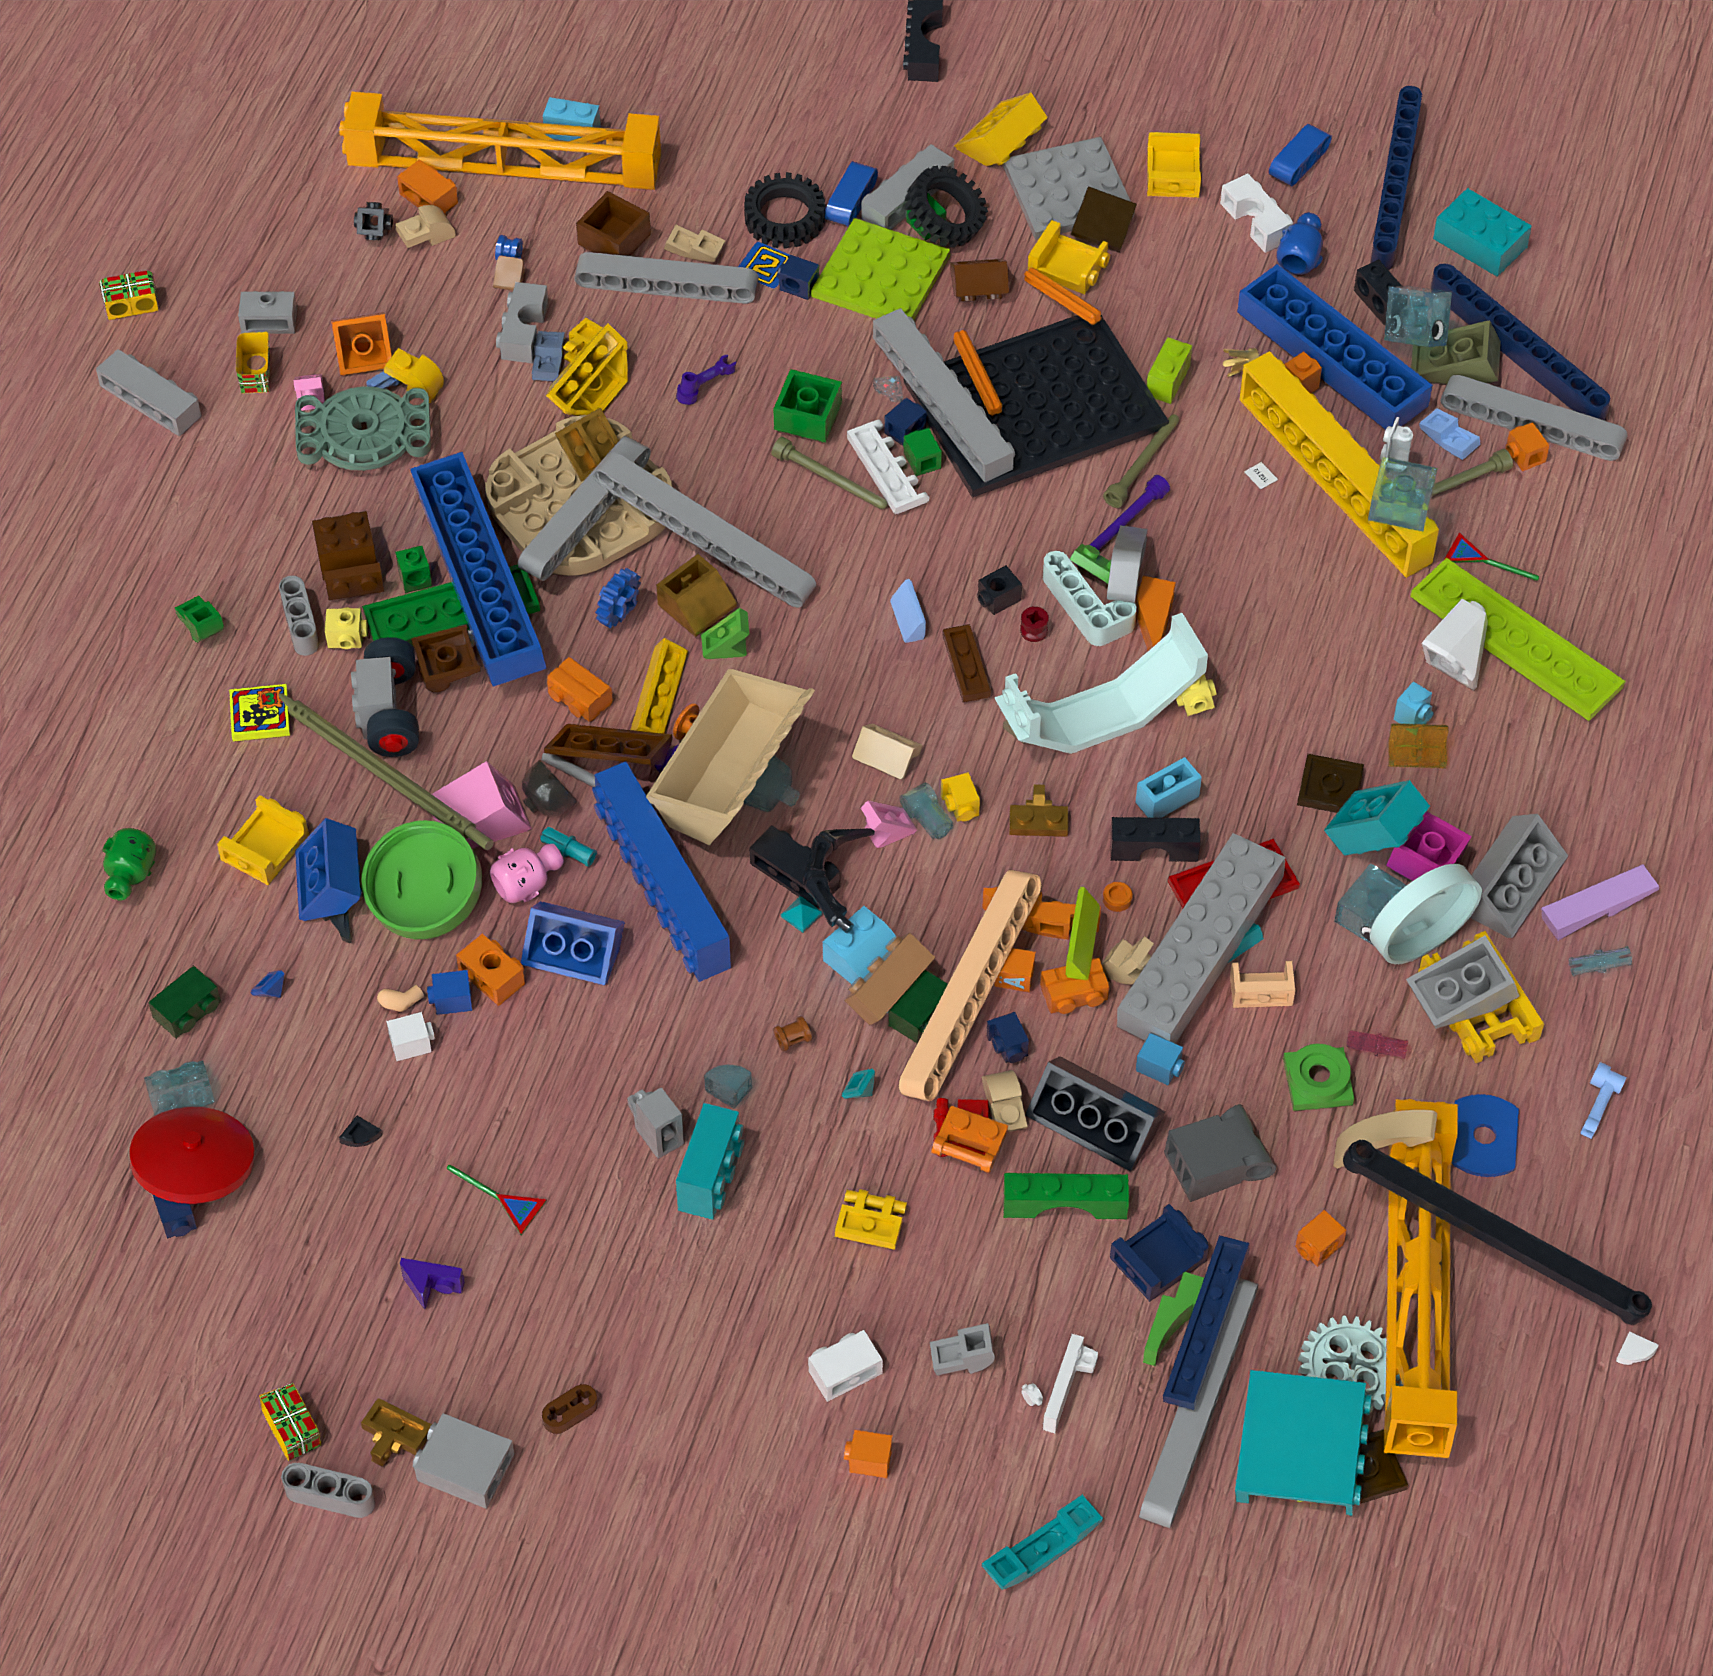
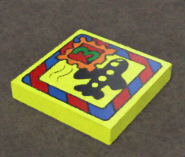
M286 684L229 690L233 742L290 736L288 706L278 695L281 693L288 696Z

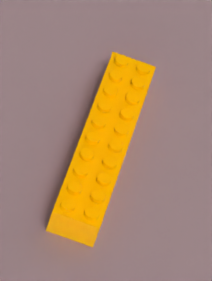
M1269 351L1244 364L1239 400L1406 578L1432 564L1439 532L1435 521L1429 519L1421 511L1417 502L1411 500L1403 492L1402 487L1386 474L1385 469L1369 456L1367 450L1352 438L1347 429L1342 428L1335 420L1333 414L1323 408L1316 396L1310 394L1303 387L1299 378L1293 376L1280 359H1277Z

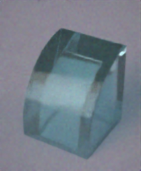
M737 1065L717 1066L704 1075L705 1091L735 1109L752 1089V1073Z

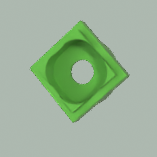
M1310 1044L1297 1052L1284 1053L1283 1062L1293 1111L1353 1105L1354 1095L1350 1081L1351 1069L1345 1057L1344 1047L1334 1048L1326 1044ZM1321 1065L1329 1070L1330 1077L1324 1082H1317L1310 1077L1309 1070L1313 1066Z

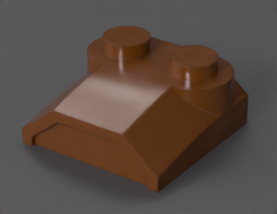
M467 625L411 638L423 684L431 692L445 691L449 688L451 682L481 672L471 645Z

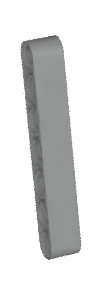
M585 252L579 256L574 280L579 286L592 289L747 304L755 298L758 274L752 269L743 267Z
M1461 375L1450 377L1440 399L1441 404L1450 411L1510 430L1533 422L1546 441L1604 460L1613 461L1618 459L1628 437L1627 431L1617 424Z
M627 436L621 438L610 451L621 454L641 468H644L651 454L650 448ZM598 466L524 549L518 561V568L542 581L546 580L618 498L617 495L602 487L594 479L593 473Z

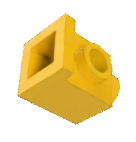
M969 772L941 779V798L945 800L948 811H953L957 822L969 821L979 816L980 799Z

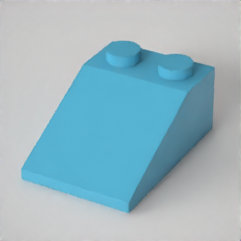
M865 906L848 919L854 924L848 933L838 928L823 941V961L851 984L859 977L864 979L869 973L867 970L868 965L876 957L880 956L882 958L888 950L885 946L896 936L884 921Z

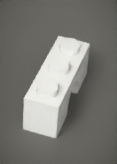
M1245 174L1222 185L1220 204L1235 220L1246 215L1255 217L1252 218L1250 237L1265 253L1277 248L1283 235L1282 231L1293 225L1291 217L1278 207L1276 201L1270 198L1262 189L1260 183L1255 181L1249 174Z

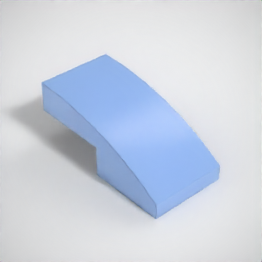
M1436 408L1419 423L1420 428L1433 441L1462 460L1480 446L1479 436L1458 426V418Z

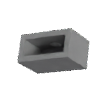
M241 292L238 313L241 333L295 334L297 305L294 292Z

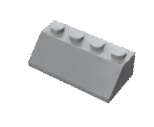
M1538 814L1512 816L1472 873L1473 878L1481 886L1482 894L1471 918L1507 938H1513L1568 857V854Z

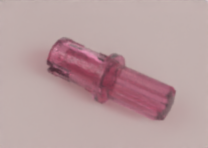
M1351 1030L1347 1036L1346 1046L1351 1049L1373 1052L1374 1056H1378L1379 1053L1405 1059L1408 1040L1381 1036L1382 1033L1380 1032L1374 1035Z

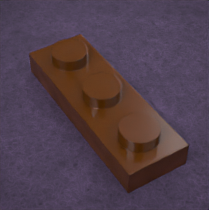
M970 624L943 629V640L962 702L990 698L991 690Z

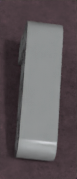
M1120 525L1112 553L1107 599L1135 603L1148 529Z

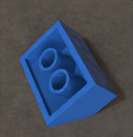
M325 818L295 850L299 920L307 921L344 914L353 904L359 901L362 890L359 883L360 865L358 864L357 853L359 844L356 838V828Z
M540 901L530 909L521 964L606 985L620 950L625 922Z

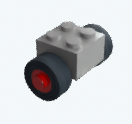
M394 637L377 639L368 644L364 651V659L356 660V671L351 672L352 688L354 689L352 704L353 712H355L356 728H362L363 739H367L369 748L374 753L385 757L407 755L414 751L419 744L418 721L410 712L397 709L395 685L404 683L413 677L416 670L415 651L409 642Z

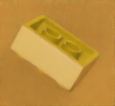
M1031 92L1001 101L954 146L957 150L984 166L993 164L999 166L1010 159L1011 156L1009 154L1012 151L1018 150L1025 145V139L1037 133L1042 128L1040 124L1048 117Z

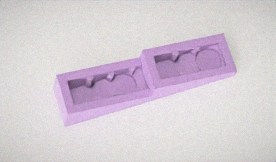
M1642 864L1542 907V919L1559 941L1605 914L1611 917L1658 891L1659 885Z

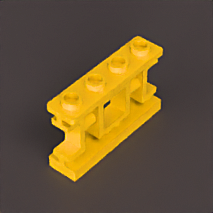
M1486 931L1475 934L1472 942L1483 936L1487 937L1514 980L1520 997L1492 1012L1449 1025L1450 1029L1459 1035L1465 1053L1468 1056L1471 1055L1476 1064L1482 1062L1483 1056H1493L1495 1050L1493 1040L1513 1033L1519 1044L1525 1043L1526 1039L1529 1043L1540 1039L1544 1026L1540 1016ZM1469 940L1463 942L1462 948L1469 945L1472 942H1470ZM1438 952L1432 954L1431 958L1428 954L1422 956L1418 972L1442 960ZM1506 1009H1508L1513 1019L1501 1023L1497 1015L1506 1012ZM1485 1020L1489 1028L1480 1031L1478 1035L1472 1025Z

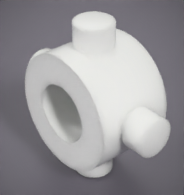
M1034 1383L1024 1384L1022 1386V1395L1025 1401L1030 1406L1035 1404L1041 1405L1043 1396L1039 1388Z

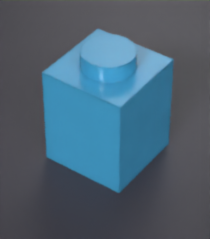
M1150 1033L1137 1055L1136 1071L1169 1085L1174 1076L1179 1077L1185 1065V1061L1182 1060L1183 1047Z

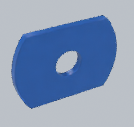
M1485 1094L1470 1095L1455 1100L1454 1104H1458V1135L1451 1164L1466 1173L1480 1177H1497L1513 1172L1516 1163L1519 1108L1502 1098ZM1487 1127L1494 1132L1496 1139L1492 1143L1482 1144L1475 1139L1473 1132L1477 1128Z

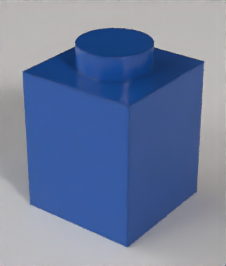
M468 970L432 974L433 986H427L429 1004H435L437 1015L472 1011Z

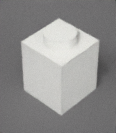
M422 1012L386 1021L396 1061L432 1052L430 1040L435 1039L431 1022H424Z

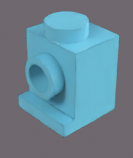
M1412 682L1397 699L1393 720L1418 734L1433 716L1434 712L1431 711L1432 706L1430 705L1432 692Z

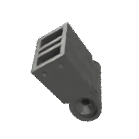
M1241 1104L1231 1107L1221 1117L1216 1115L1169 1130L1164 1154L1190 1202L1240 1184L1243 1180H1263L1273 1175L1276 1171V1166L1264 1144L1254 1134L1253 1123Z

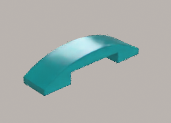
M1082 1494L1057 1511L1056 1518L1012 1548L1004 1547L985 1560L981 1566L1001 1590L1012 1587L1038 1573L1068 1552L1102 1522L1103 1517Z

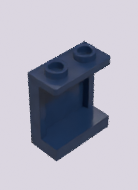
M1168 1204L1163 1208V1214L1127 1241L1119 1237L1112 1242L1110 1259L1150 1302L1180 1281L1184 1272L1191 1273L1207 1261L1209 1244L1202 1233L1195 1232L1188 1224L1186 1216L1180 1210H1175Z

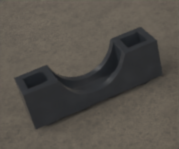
M908 0L907 15L912 17L906 19V33L910 34V36H905V52H909V55L904 54L903 70H908V81L938 82L940 45L930 42L924 36L928 32L942 27L943 0Z

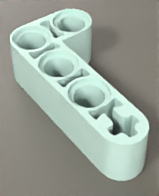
M1052 551L1046 554L1044 557L1043 581L1090 644L1103 646L1134 630L1137 608L1135 603L1115 600L1104 605L1066 554L1060 551Z

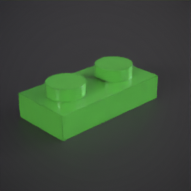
M1081 543L1072 554L1070 560L1104 582L1109 583L1111 560L1101 556L1099 550L1091 545L1085 546Z

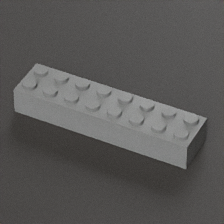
M1235 833L1231 835L1117 1008V1027L1145 1041L1149 1034L1152 1033L1176 1044L1242 942L1243 937L1284 877V856Z

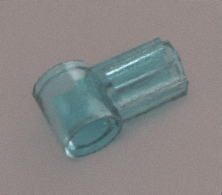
M924 782L900 795L899 799L902 808H904L910 818L915 817L932 839L937 838L939 840L945 837L953 828V821L938 804L937 796L928 783Z

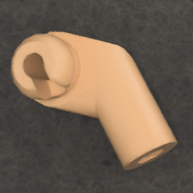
M415 985L405 993L383 989L378 993L377 999L382 1007L403 1012L421 1000L424 994Z

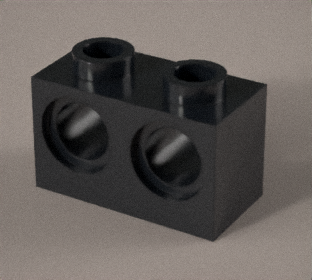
M1379 259L1357 269L1354 292L1383 325L1387 324L1389 317L1393 313L1397 314L1399 318L1406 315L1409 293Z

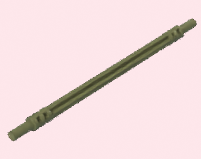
M281 693L278 694L280 699L288 706L289 715L296 718L306 727H309L445 825L458 831L465 839L470 838L485 850L492 848L493 840L477 830L473 822L366 749L301 701H294L289 696Z

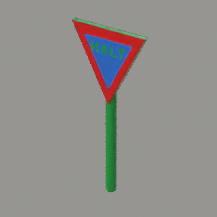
M1460 532L1444 560L1448 558L1454 563L1483 562L1536 581L1539 580L1538 575L1487 558Z
M447 1166L448 1171L500 1201L520 1235L523 1234L547 1201V1199L499 1194L454 1166Z

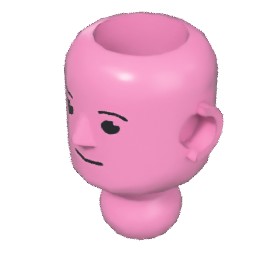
M554 844L544 845L537 854L529 848H520L515 851L512 848L507 853L498 856L499 860L491 866L490 876L496 890L506 902L517 903L523 900L525 903L538 896V891L544 888L547 882L546 872L560 869L564 860L559 849Z

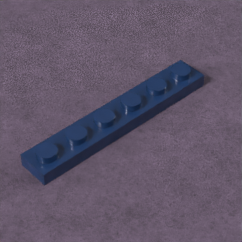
M1219 1235L1165 1388L1163 1402L1191 1410L1195 1409L1250 1250L1248 1242Z

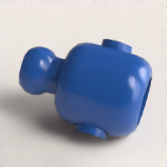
M1304 213L1298 218L1297 223L1290 225L1282 231L1283 235L1277 248L1276 258L1278 264L1291 274H1307L1318 267L1323 259V256L1320 255L1323 247V238L1319 232L1322 223L1316 214Z

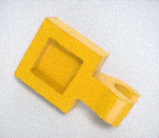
M585 317L569 332V341L563 346V349L568 351L564 355V359L571 362L578 352L603 327Z

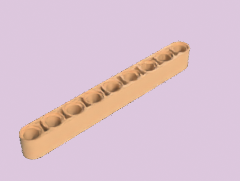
M1009 870L1004 875L901 1075L899 1090L904 1096L932 1101L937 1096L1039 896L1041 880L1038 875Z

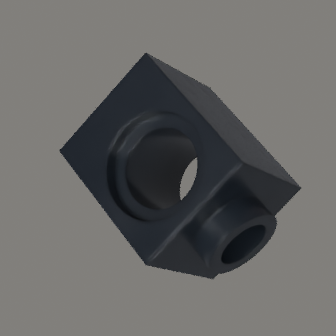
M1007 565L978 580V601L984 608L987 607L993 615L1021 601L1022 583Z

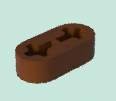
M580 1384L549 1402L542 1411V1421L545 1429L550 1433L560 1434L592 1415L598 1406L595 1389L587 1384ZM579 1396H582L584 1399L588 1398L589 1404L578 1403L577 1398ZM551 1414L562 1415V1421L551 1420Z

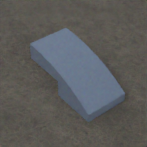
M538 331L535 343L532 380L555 381L560 375L565 332Z

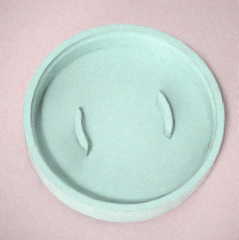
M1460 864L1444 865L1423 874L1404 887L1382 909L1370 931L1371 943L1385 960L1391 964H1404L1414 961L1442 945L1466 923L1479 904L1482 894L1481 886L1468 870Z

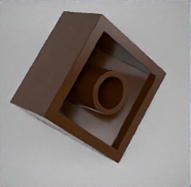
M1000 258L949 262L953 294L955 297H960V301H975L978 295H987V299H1002V294L1009 293L1006 260Z

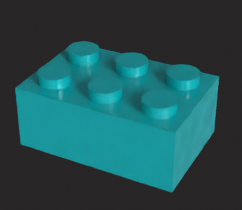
M1467 188L1437 217L1433 239L1498 277L1528 247L1532 225Z
M1410 780L1358 790L1351 795L1324 831L1344 856L1356 853L1362 854L1373 850L1380 851L1389 847L1397 848L1408 840L1407 835L1423 821V815L1430 805Z
M703 1103L676 1178L678 1211L713 1220L717 1209L722 1210L726 1198V1192H724L726 1183L731 1184L735 1173L734 1159L735 1157H741L744 1147V1140L741 1139L744 1125L740 1124L738 1111Z

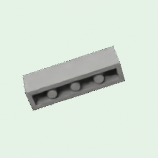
M932 144L923 151H919L909 163L902 165L893 176L885 179L876 190L863 198L861 203L862 220L891 230L906 218L907 210L905 209V204L908 201H905V196L908 188L920 173L929 167L931 169L932 166L938 165L939 169L942 165L947 166L949 172L954 168V159ZM931 189L928 193L932 196L939 189Z
M117 349L96 368L99 384L102 388L179 437L201 417L199 400L193 393L185 392L174 381L166 380L152 367H146L138 362L131 354L127 355Z

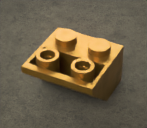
M696 554L656 584L658 605L695 637L737 606V602L717 569L699 554Z

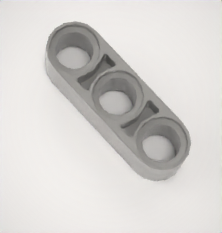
M287 576L280 581L279 591L293 647L299 655H311L317 651L319 642L305 585L300 577Z
M303 1463L289 1464L282 1471L281 1479L286 1496L295 1503L357 1518L368 1516L375 1508L371 1484L363 1478ZM295 1480H305L301 1485H291V1483ZM327 1487L335 1488L331 1493H322V1490ZM356 1495H366L361 1501L352 1500Z

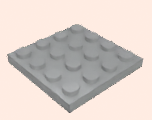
M1101 137L1012 156L1003 164V168L1035 240L1040 238L1051 220L1061 223L1060 234L1072 231L1088 186L1130 201Z

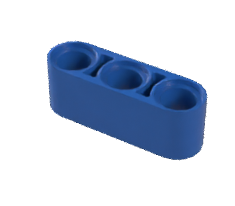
M1311 124L1305 125L1274 158L1269 168V175L1290 186H1294L1327 151L1332 136Z
M852 161L827 204L825 219L850 226L852 220L857 218L862 209L861 203L863 198L872 192L876 184L878 169Z

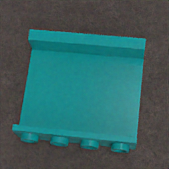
M1250 1370L1235 1486L1236 1502L1249 1503L1250 1495L1342 1505L1346 1506V1515L1353 1516L1354 1505H1360L1362 1486L1356 1485L1357 1474L1363 1475L1365 1455H1360L1361 1444H1367L1369 1425L1363 1424L1364 1414H1370L1372 1395L1366 1394V1383Z

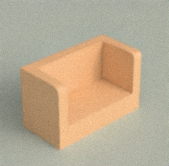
M1286 961L1284 972L1240 974L1238 962L1232 963L1230 983L1233 1008L1293 1006L1295 982L1292 961Z

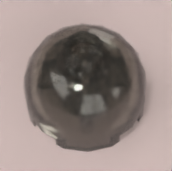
M541 760L534 763L525 773L522 780V790L526 798L523 802L533 814L539 811L545 816L555 817L562 815L577 803L572 794Z

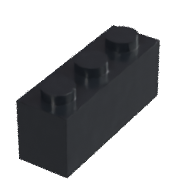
M771 825L750 846V864L796 896H801L817 909L820 908L814 898L806 892L803 883V876L811 848L802 846L793 840L789 833L784 830L780 831ZM826 861L824 869L830 890L834 894L840 888V871L832 862Z

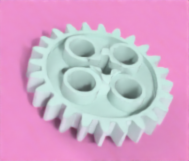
M1345 1315L1342 1316L1339 1324H1337L1333 1317L1330 1318L1327 1324L1328 1328L1324 1324L1319 1323L1316 1329L1317 1332L1311 1330L1307 1337L1309 1341H1304L1301 1347L1304 1352L1300 1353L1298 1361L1304 1364L1300 1365L1298 1373L1318 1378H1327L1326 1374H1334L1339 1380L1354 1382L1364 1380L1370 1385V1388L1366 1389V1394L1372 1395L1371 1412L1373 1406L1377 1410H1381L1386 1395V1338L1382 1339L1380 1337L1383 1328L1380 1327L1375 1331L1370 1330V1320L1364 1326H1361L1357 1316L1351 1324ZM1329 1345H1338L1343 1352L1336 1353ZM1361 1351L1370 1352L1374 1359L1365 1358ZM1400 1374L1396 1375V1381L1400 1379Z

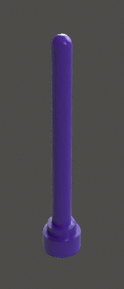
M1154 475L1147 482L1146 492L1089 545L1100 550L1118 533L1120 525L1126 526L1152 500L1162 499L1170 491V485L1167 480L1160 475Z

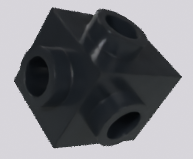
M366 202V207H358L357 212L354 214V227L357 228V234L365 235L367 240H381V236L388 235V230H392L393 215L389 214V208H382V203ZM374 215L378 216V225L372 223Z

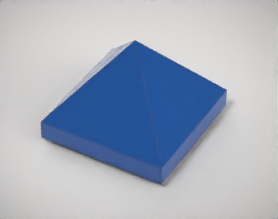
M282 970L269 972L250 993L253 996L280 998L285 973Z

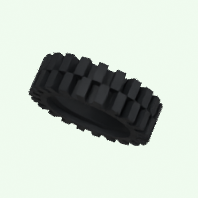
M938 165L932 166L931 169L928 167L921 172L908 188L905 196V201L908 202L905 204V209L911 210L908 214L910 220L916 219L913 226L916 229L920 226L924 228L921 232L924 237L930 233L932 235L930 241L934 243L940 239L941 246H946L949 242L950 247H956L957 244L960 247L966 242L968 243L984 225L987 219L985 215L988 212L987 207H983L986 204L985 198H978L982 191L980 188L973 190L972 187L976 183L973 180L967 183L965 181L966 174L962 173L958 177L956 176L957 169L952 168L948 172L947 166L942 165L939 169ZM931 189H939L953 196L964 210L965 221L960 224L950 223L937 215L928 202L927 192Z
M786 172V178H781L780 173H774V180L769 175L764 176V183L761 180H757L755 187L750 186L748 194L746 193L744 216L748 232L750 234L753 233V238L757 241L762 237V243L768 245L771 240L772 247L778 248L779 242L784 243V249L789 248V242H793L795 247L801 246V239L805 244L809 243L810 236L816 238L818 230L822 231L823 223H825V199L822 190L819 191V186L816 183L812 185V180L808 177L803 182L802 175L797 174L795 179H792V173ZM789 197L802 201L808 207V212L799 221L782 224L769 221L761 213V209L772 199Z

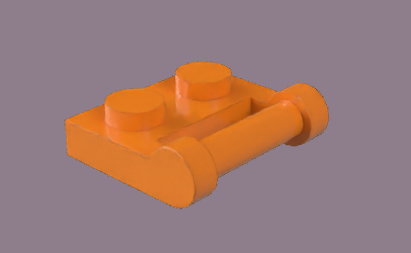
M951 1106L941 1130L933 1143L931 1153L938 1156L942 1154L979 1166L981 1171L990 1173L1008 1133V1125ZM948 1139L986 1152V1154L982 1155L977 1152L948 1143Z

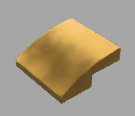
M601 408L554 433L581 482L592 473L619 442Z

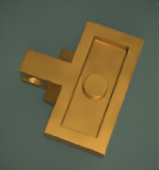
M1033 784V800H1026V805H1010L1009 835L1067 837L1068 806H1052V800H1045V785Z
M377 1398L361 1422L362 1429L374 1435L372 1440L376 1444L370 1452L372 1455L371 1461L382 1467L390 1458L392 1452L398 1454L401 1449H404L416 1455L418 1450L422 1449L426 1443L428 1431L432 1425L380 1398Z

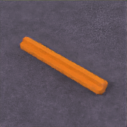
M1030 268L1028 271H1025L1024 275L1027 283L1090 324L1094 325L1097 321L1100 322L1102 318L1100 310L1037 269Z
M965 330L956 331L953 335V341L988 413L992 416L1001 413L1002 403L968 333Z

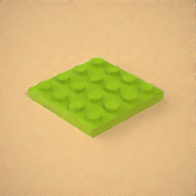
M854 218L811 290V297L875 319L901 308L907 316L912 317L914 320L950 258V249Z

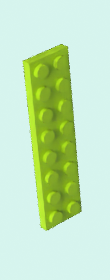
M1448 558L1442 561L1411 591V598L1441 619H1444L1461 599L1469 603L1471 601L1479 603L1484 607L1488 620L1484 649L1588 721L1624 688L1625 680Z

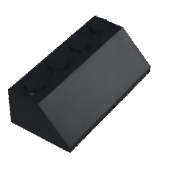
M1059 1056L1047 1063L1025 1116L1131 1172L1154 1139L1166 1111Z

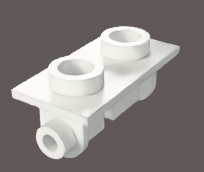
M1399 417L1396 418L1393 427H1387L1384 434L1383 442L1387 444L1383 446L1380 459L1384 460L1383 468L1385 470L1388 465L1395 467L1397 470H1402L1408 465L1413 432L1409 427L1398 426Z

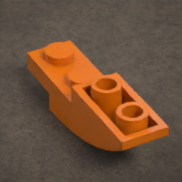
M998 887L983 888L982 908L985 911ZM1040 892L1021 930L1051 938L1069 940V930H1072L1076 904H1066L1059 901L1042 902V892ZM1101 906L1096 932H1099Z

